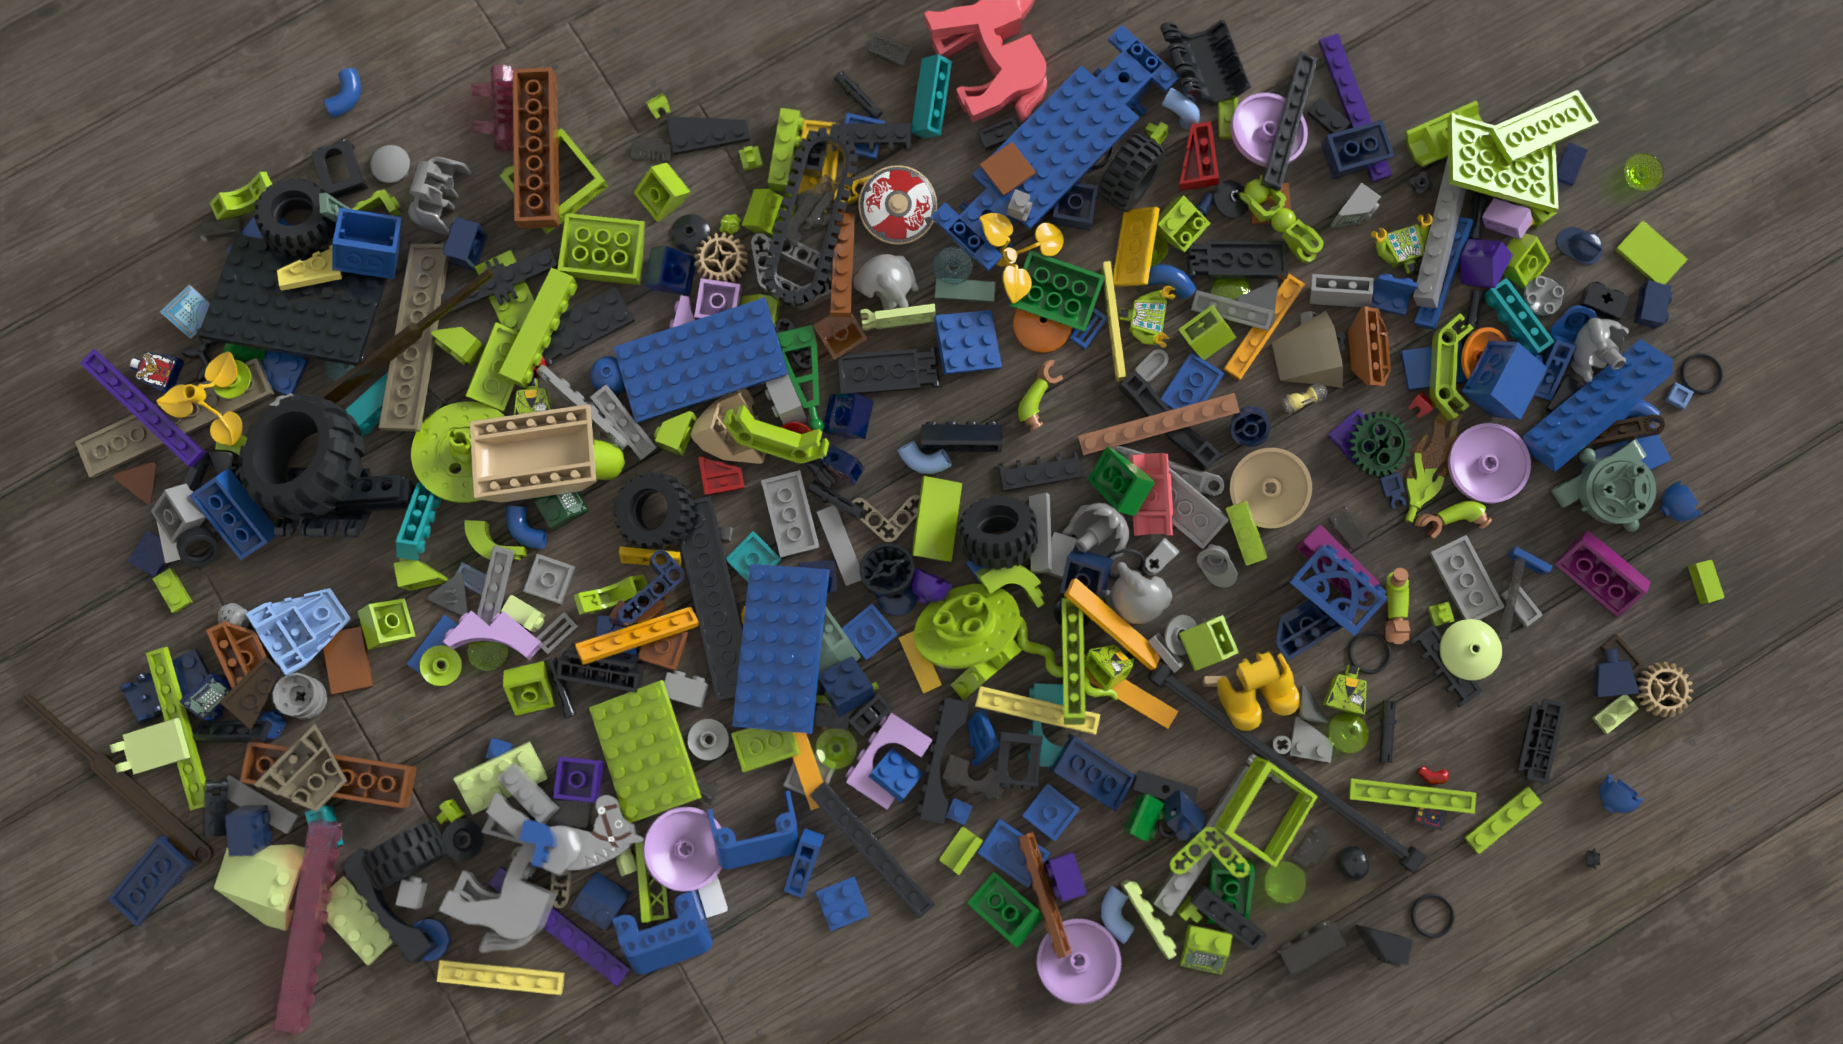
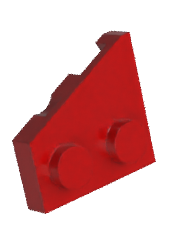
M698 457L706 496L745 489L743 473L740 467Z

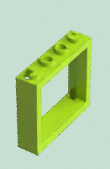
M562 128L558 130V145L564 141L595 179L559 206V225L565 221L566 213L574 214L608 188L602 176ZM513 165L505 168L500 177L514 194V184L512 182L514 180ZM556 227L542 229L546 234H548Z
M1256 756L1214 828L1264 862L1277 867L1318 796L1269 761ZM1270 773L1296 791L1298 795L1263 853L1235 834L1234 831Z

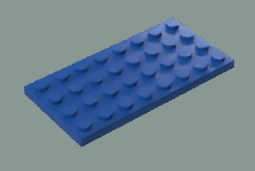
M766 298L613 347L636 423L789 375Z
M750 564L732 722L733 727L812 734L829 580L828 569Z

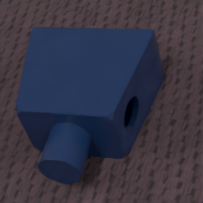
M1606 649V661L1595 663L1594 695L1605 697L1639 693L1630 662L1628 660H1619L1618 649Z
M1181 790L1165 799L1166 823L1177 833V837L1180 840L1188 841L1202 831L1206 814Z

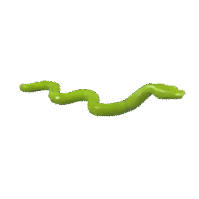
M1020 616V624L1017 631L1018 645L1027 653L1044 656L1047 671L1055 677L1063 678V667H1059L1055 663L1053 650L1048 646L1028 640L1027 624ZM1084 669L1085 693L1092 697L1110 696L1114 700L1118 699L1117 693L1113 689L1106 691L1104 688L1092 687L1090 676Z

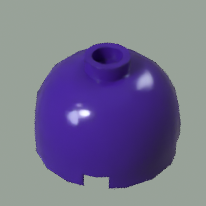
M916 568L911 588L918 596L917 600L928 605L929 601L937 603L945 599L952 588V584L934 574H926L925 570Z

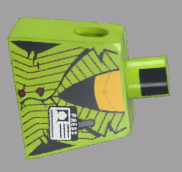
M532 378L531 382L527 383L526 390H518L516 392L514 415L553 410L549 392L545 388L538 387V379Z
M1111 645L1089 650L1084 660V666L1104 689L1108 691L1128 676L1133 667L1134 657L1130 652L1123 653L1118 646Z
M1347 665L1345 675H1334L1322 703L1323 706L1357 715L1365 714L1367 682L1357 679L1359 667Z

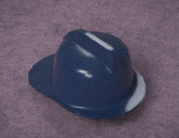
M1567 227L1558 234L1557 246L1566 256L1586 265L1594 264L1601 258L1603 247L1600 238L1596 234L1576 227Z

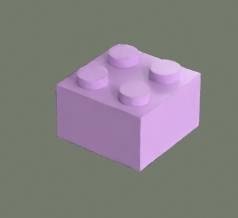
M700 279L695 320L740 306L742 293L740 284Z

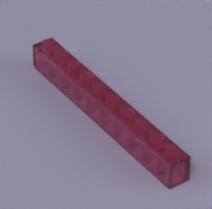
M321 819L309 822L274 1030L299 1034L308 1028L311 1021L309 1010L314 1002L312 992L318 979L316 969L321 961L320 945L323 944L325 938L323 927L328 920V912L326 910L327 904L332 897L330 886L335 878L334 862L337 861L339 856L337 845L342 837L341 823Z

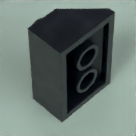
M1356 924V930L1371 954L1378 956V961L1400 967L1401 964L1408 965L1413 943L1412 939Z

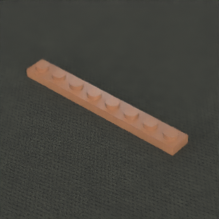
M1235 393L1082 434L1078 438L1083 455L1104 450L1107 446H1119L1236 414L1240 411Z

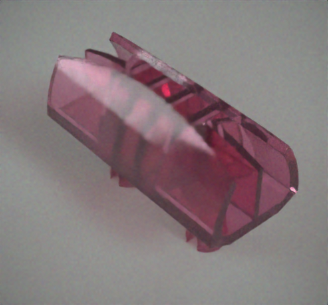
M494 65L491 67L489 84L471 83V96H489L492 104L491 121L473 120V133H491L494 139V150L497 152L514 151L513 69L516 68L506 65Z

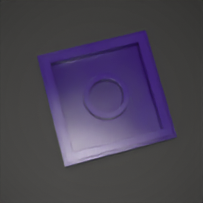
M1359 409L1354 411L1327 435L1352 463L1356 459L1349 458L1353 451L1347 450L1348 447L1352 446L1347 440L1353 437L1349 432H1355L1352 425H1360L1358 418L1365 419ZM1375 428V433L1378 435L1379 431ZM1367 442L1363 445L1365 451L1368 450Z

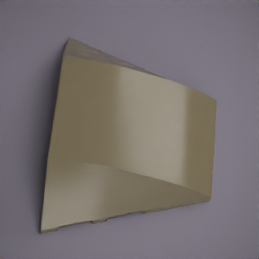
M1326 311L1271 343L1279 381L1343 388L1342 359L1335 328Z
M314 724L270 766L254 785L272 791L276 795L284 796L297 804L317 812L347 779L319 729Z

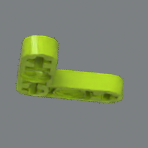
M1214 827L1203 829L1170 862V868L1175 874H1184L1210 850L1235 877H1244L1249 872L1247 861ZM1206 831L1209 833L1213 831L1215 833L1214 839L1217 842L1219 839L1223 841L1215 850L1211 847L1215 844L1211 840L1208 842L1205 840ZM1195 844L1201 848L1199 856L1193 857L1190 855L1189 847ZM1227 846L1231 850L1228 858H1222L1219 855L1220 847ZM1185 852L1187 857L1193 860V862L1189 864L1187 860L1183 864L1185 868L1183 871L1181 869L1176 870L1174 868L1176 866L1174 861L1176 859L1181 861L1184 858L1181 854ZM1236 854L1238 858L1235 861L1238 864L1243 863L1245 865L1243 867L1244 873H1236L1234 871L1236 866L1233 863L1229 866L1226 862L1231 860Z

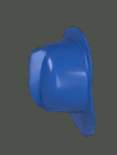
M1585 306L1569 307L1564 312L1563 317L1552 326L1551 338L1555 334L1574 342L1581 328L1590 319L1598 317L1592 309Z

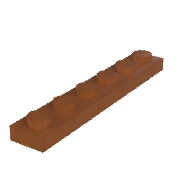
M855 213L843 214L842 224L837 225L841 227L838 237L834 236L838 240L836 247L833 249L831 317H851Z
M1034 832L1027 833L1019 837V846L1027 860L1026 868L1031 873L1033 879L1032 887L1039 898V909L1045 916V927L1052 938V949L1057 954L1058 959L1071 954L1072 950Z

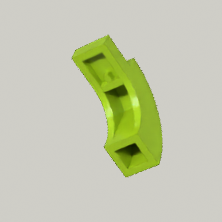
M259 172L246 186L238 190L218 193L210 202L216 219H231L256 210L255 204L257 200L260 201L259 196L262 192L267 191V187L272 185L267 172Z
M465 520V532L471 546L480 555L490 560L493 546H500L495 544L490 536V524L485 521ZM500 546L515 551L513 560H521V557H527L528 549L524 547Z

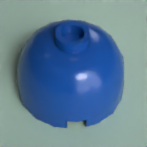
M604 356L597 359L590 370V380L593 387L598 391L603 386L608 385L615 395L623 393L625 385L617 358L614 356Z
M1677 481L1667 487L1662 493L1660 509L1665 517L1670 516L1675 521L1686 522L1700 516L1701 511L1700 509L1696 511L1695 505L1698 502L1686 484L1681 486L1682 481Z
M1608 774L1599 789L1600 798L1604 802L1603 807L1611 813L1617 811L1621 814H1628L1636 810L1644 799L1642 797L1637 798L1638 793L1620 779L1615 782L1612 780L1613 775Z

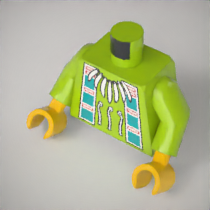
M1428 213L1425 221H1423V215L1420 214L1418 216L1421 226L1416 224L1388 234L1385 229L1379 227V235L1376 231H1372L1371 236L1377 239L1375 244L1378 256L1394 268L1404 265L1407 275L1417 272L1418 267L1415 261L1420 260L1424 255L1429 235L1428 225L1433 221L1432 216Z
M1165 286L1163 290L1150 292L1134 301L1132 310L1120 309L1119 320L1130 321L1129 331L1142 344H1159L1162 348L1167 346L1164 342H1161L1163 339H1169L1165 333H1162L1167 300L1164 299L1166 297L1173 300L1175 295L1168 294L1169 291L1175 290V288Z

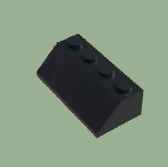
M927 421L926 424H922V452H937L941 449L945 452H1001L1002 425H998L997 422H986V425H978V422L969 421L966 422V425H959L955 421H948L946 424Z

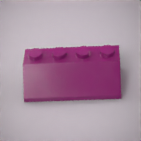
M1588 529L1572 542L1555 563L1559 569L1617 617L1621 616L1647 594L1651 583Z

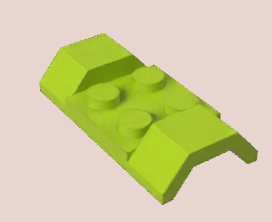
M1477 101L1406 131V145L1414 161L1424 167L1448 157L1447 118L1451 114H1456L1483 122L1479 116Z

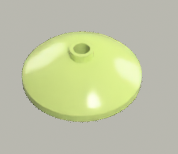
M1465 619L1452 624L1444 632L1440 641V656L1444 666L1456 677L1471 681L1479 680L1492 674L1498 667L1502 657V645L1497 633L1488 624L1475 619ZM1473 645L1478 647L1477 652L1472 650Z

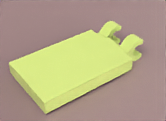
M935 304L875 311V313L868 309L860 311L861 319L863 320V330L865 331L872 328L883 329L934 322L933 317L936 313Z
M180 718L124 734V741L110 745L111 753L124 750L127 762L115 765L117 773L132 769L133 774H137L190 758Z

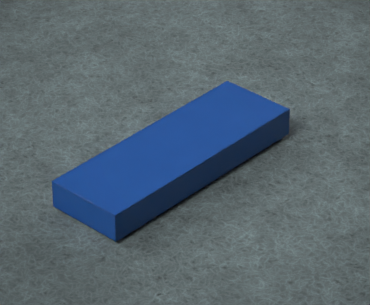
M444 615L407 665L421 674L420 660L423 654L429 648L437 645L448 646L443 642L446 639L445 635L450 629H455L458 624Z

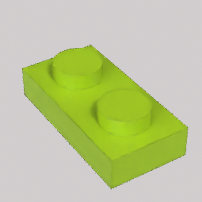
M169 568L153 578L172 613H177L193 603L174 569Z

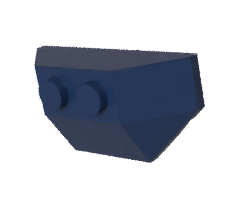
M1309 599L1279 618L1275 645L1286 662L1340 630L1343 626ZM1340 602L1338 608L1344 610L1345 604Z

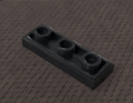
M1140 770L1137 772L1133 786L1134 791L1164 800L1181 790L1190 800L1195 802L1198 791L1196 787ZM1164 785L1168 787V792L1166 793L1162 792V786Z

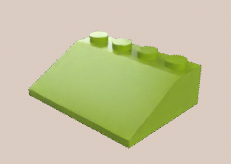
M566 213L558 270L576 279L640 285L643 267L645 222Z

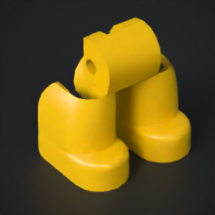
M1270 652L1262 655L1257 653L1256 659L1258 662L1250 665L1249 661L1245 658L1243 663L1238 664L1236 674L1244 690L1235 692L1227 677H1221L1217 680L1219 700L1232 724L1237 729L1250 731L1257 728L1261 723L1262 712L1255 693L1257 688L1260 689L1268 706L1274 713L1285 716L1294 713L1298 709L1300 702L1299 693L1294 685L1292 671L1281 653L1277 655L1280 660L1281 675H1279Z

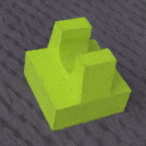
M663 93L645 102L656 118L660 117L658 113L659 108H664L666 113L670 112L668 101Z
M1162 122L1158 126L1149 123L1145 128L1147 131L1146 136L1160 145L1168 136V125Z
M749 146L739 150L744 171L763 167L758 146Z
M1449 602L1427 608L1432 625L1434 626L1455 621Z
M454 799L444 801L439 806L442 812L436 818L441 824L449 820L452 823L461 819L466 814Z
M1188 896L1175 911L1184 920L1190 917L1197 923L1202 916L1196 911L1198 908L1191 903L1190 900L1192 898Z

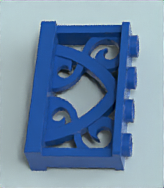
M1322 543L1301 569L1290 579V583L1355 636L1388 599L1384 595L1386 591L1378 584L1373 586L1369 582L1370 577L1363 571L1359 573L1352 568L1354 564L1346 557L1343 559L1336 555L1338 551L1330 544L1325 546ZM1323 556L1329 557L1332 565L1326 566L1323 562L1325 572H1320L1317 567L1318 559ZM1340 564L1347 571L1336 570L1337 565ZM1312 565L1316 574L1305 581L1300 579ZM1347 578L1351 587V600L1341 597L1329 603L1326 599L1329 596L1330 588L1326 579ZM1356 579H1358L1365 586L1358 589ZM1322 580L1325 585V591L1318 592L1316 590L1317 586H1322L1318 581ZM1366 591L1371 592L1375 597L1373 604L1369 606L1358 604L1359 600H1368L1363 596ZM1346 602L1350 604V608L1345 605V609L1340 610L1338 604ZM1357 608L1367 611L1356 624L1352 622Z

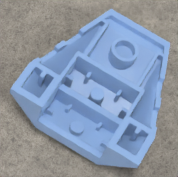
M330 588L307 593L303 597L285 598L284 601L273 604L271 602L264 603L246 613L261 642L285 676L306 666L351 620Z

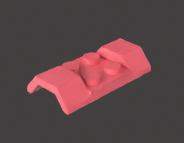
M1168 454L1129 455V461L1146 472L1155 482L1137 514L1133 516L1134 536L1147 534L1173 535V503Z

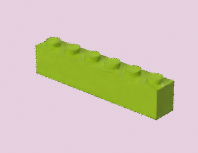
M554 268L550 269L499 371L503 379L524 388L527 383L531 382L534 368L540 364L544 348L549 346L551 342L550 336L553 330L558 328L559 318L567 310L570 296H573L576 292L577 282L573 276Z
M1062 598L1064 725L1085 724L1083 611L1068 598Z

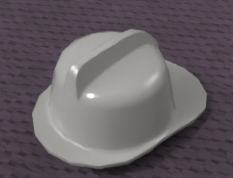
M1212 543L1197 556L1199 567L1212 584L1225 588L1230 587L1236 582L1237 571L1225 548L1215 546Z

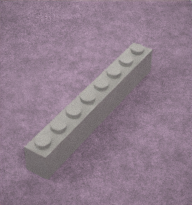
M1448 159L1417 279L1418 287L1413 295L1416 305L1421 307L1437 308L1466 193V188L1449 184Z
M1241 767L1204 822L1202 830L1206 827L1215 826L1249 767ZM1206 831L1205 840L1207 842L1211 840L1215 844L1211 847L1215 850L1222 839H1219L1217 842L1214 839L1215 833L1213 831L1211 833ZM1195 844L1189 847L1190 855L1193 857L1199 856L1201 848ZM1209 850L1184 874L1179 875L1171 871L1151 903L1171 916L1213 853ZM1185 852L1182 855L1184 858L1178 861L1174 867L1176 870L1181 869L1183 871L1185 869L1183 864L1187 860L1189 864L1193 862V860L1187 857Z

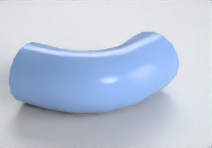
M1171 87L1162 106L1175 112L1180 117V126L1183 129L1190 130L1191 124L1199 122V109L1189 97Z
M911 441L897 450L908 467L918 473L934 474L944 471L952 465L949 456L943 449L930 455L924 454L918 448L915 441Z
M1111 885L1101 904V918L1105 928L1111 935L1124 944L1135 926L1126 921L1122 916V907L1127 901L1128 896Z

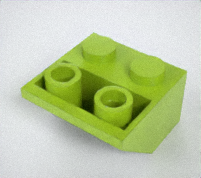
M754 189L742 226L756 234H765L769 238H772L773 233L781 235V233L775 232L774 229L777 221L784 223V221L777 220L780 209H783L780 208L783 197L770 189ZM794 204L793 212H792V215H791L790 223H789V226H788V230H787V233H786V237H787V234H788V231H789V228H790V225H791V222H792V219H793V216H794V213H795V210H796V207H797V205H795V204Z
M1185 196L1175 197L1158 216L1156 233L1162 240L1185 252L1208 227L1210 222Z
M1211 305L1179 328V331L1189 345L1203 360H1206L1236 338L1214 305Z
M462 327L433 330L431 333L436 338L434 342L463 365L467 362L470 366H473L485 348L476 337Z
M1223 615L1209 619L1179 633L1194 671L1239 653Z

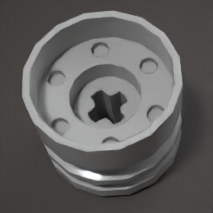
M292 673L282 677L275 685L273 702L276 708L283 714L302 720L312 719L318 716L325 708L327 691L324 685L317 679L301 673Z

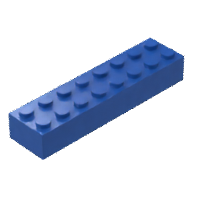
M1640 339L1622 354L1626 358V363L1622 368L1613 370L1608 365L1591 382L1585 384L1523 436V441L1527 446L1529 454L1556 472L1671 376L1673 359Z

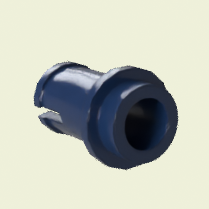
M1205 193L1199 204L1194 206L1204 217L1207 216V211L1214 203L1213 195Z

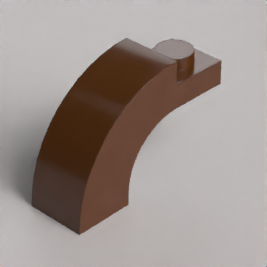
M658 585L654 592L661 594L663 588ZM671 590L628 626L619 624L616 619L617 612L626 604L619 600L609 615V622L620 627H629L659 617L666 609V603L662 600L665 601L668 598ZM647 601L638 605L640 607H646ZM632 608L627 613L624 612L623 619L629 618L635 610Z

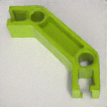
M1461 313L1454 316L1433 335L1429 396L1432 403L1448 421L1458 416V413H1454L1448 405L1450 400L1458 407V411H1464L1470 406L1456 391L1458 341L1473 329L1471 324L1461 326L1460 329L1462 331L1459 334L1452 329L1456 322H1462L1465 319ZM1442 334H1446L1448 336V343H1445L1442 340ZM1440 390H1443L1445 392V399H1442L1439 396Z
M745 405L737 407V415L733 413V409H729L726 412L723 424L733 438L743 446L796 463H806L825 457L827 454L829 441L825 438L820 442L822 436L820 429L804 434L789 431L755 420Z

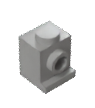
M1015 189L1008 206L1007 215L1026 222L1033 205L1032 202H1029L1030 195Z

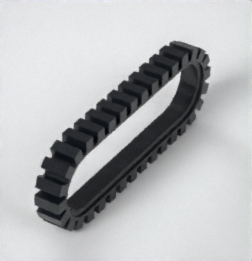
M819 128L817 135L813 130L807 134L806 139L803 138L798 146L800 150H796L791 173L787 181L789 185L786 186L784 192L786 197H783L780 208L783 209H780L777 220L784 221V223L777 221L774 229L775 232L781 233V235L773 233L771 243L778 246L770 245L767 255L774 258L767 257L764 267L771 269L764 270L763 273L764 280H771L765 285L768 292L776 289L772 297L778 301L784 296L783 304L788 306L791 305L792 299H794L795 306H802L804 299L809 303L823 289V286L818 283L825 284L828 274L821 273V271L828 273L831 262L824 261V259L831 261L834 255V250L827 248L834 249L836 247L838 239L831 236L838 237L841 227L837 225H841L843 222V214L847 207L846 202L851 192L849 190L852 188L854 181L851 178H854L857 167L854 166L858 162V156L853 154L856 148L853 142L846 145L849 137L844 133L840 138H837L839 130L831 128L829 135H827L826 128ZM822 143L832 144L842 152L844 168L814 278L807 289L800 292H791L783 288L779 283L777 266L808 154L813 147Z

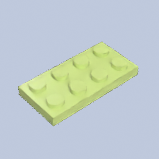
M530 741L454 777V781L472 814L489 807L495 793L502 794L506 798L513 796L497 779L512 763L518 764L536 784L548 779Z
M343 876L313 906L369 966L393 944L389 937L391 934L378 923L379 918L375 912L373 913L367 908V901L355 891L353 882Z
M1128 879L1121 882L1120 885L1163 955L1168 959L1176 955L1174 952L1176 946L1170 937L1163 934L1162 931L1165 928L1160 920L1156 917L1153 918L1151 913L1154 910L1148 901L1142 900L1140 896L1142 891L1138 884Z

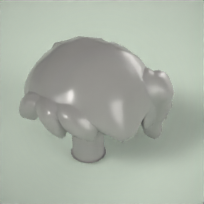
M890 254L878 255L868 260L852 281L854 288L863 295L872 298L874 293H876V296L880 297L882 309L884 310L894 309L897 304L901 308L909 307L905 295L909 290L913 292L919 290L910 263L903 256Z
M1595 317L1590 319L1578 332L1574 341L1576 348L1573 352L1574 357L1570 361L1572 369L1588 383L1593 378L1591 367L1601 369L1605 368L1608 363L1613 370L1622 368L1626 363V358L1619 353V348L1623 349V336H1627L1629 330L1614 320Z
M1094 503L1080 506L1062 534L1066 536L1075 534L1078 538L1076 546L1081 552L1087 553L1088 551L1106 557L1113 551L1119 552L1126 548L1129 539V528L1124 517L1115 508L1105 503ZM1124 553L1114 555L1110 559L1115 560L1123 556Z
M1123 562L1117 564L1120 577L1115 582L1111 591L1107 590L1106 592L1107 606L1128 624H1144L1159 617L1169 607L1172 600V592L1163 579L1154 576L1149 580L1144 578L1139 570L1132 571Z

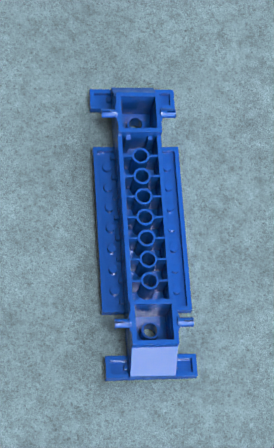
M1123 25L1108 38V42L1120 54L1104 70L1098 67L1094 71V74L1097 75L1096 78L1081 65L992 154L994 155L1010 142H1013L1036 171V175L1016 188V190L1029 194V202L1033 203L1026 222L1021 221L1029 230L1139 120V116L1132 110H1136L1141 116L1147 112V109L1139 102L1148 92L1152 83L1154 82L1166 93L1179 80L1180 76ZM1125 78L1128 82L1121 83L1118 79ZM979 167L972 174V177L985 190L970 205L964 201L960 206L963 210L960 215L944 203L931 216V219L989 272L1002 259L1003 255L994 248L996 246L991 245L986 239L979 217L989 213H999L1010 220L1013 228L1019 219L1007 215L1008 206L1015 190L1003 197L981 167ZM1009 242L1006 248H1013L1014 245Z

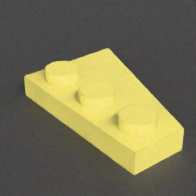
M332 245L329 246L330 249L322 253L319 251L313 253V257L305 261L298 260L277 270L281 291L342 279L341 271L332 270Z

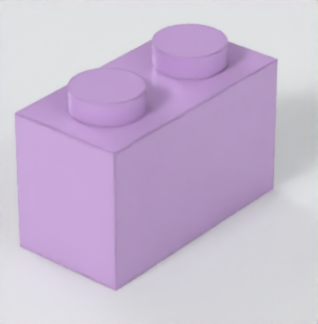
M1495 198L1482 216L1485 228L1517 239L1523 237L1533 221L1531 211L1527 207L1517 206L1507 200Z

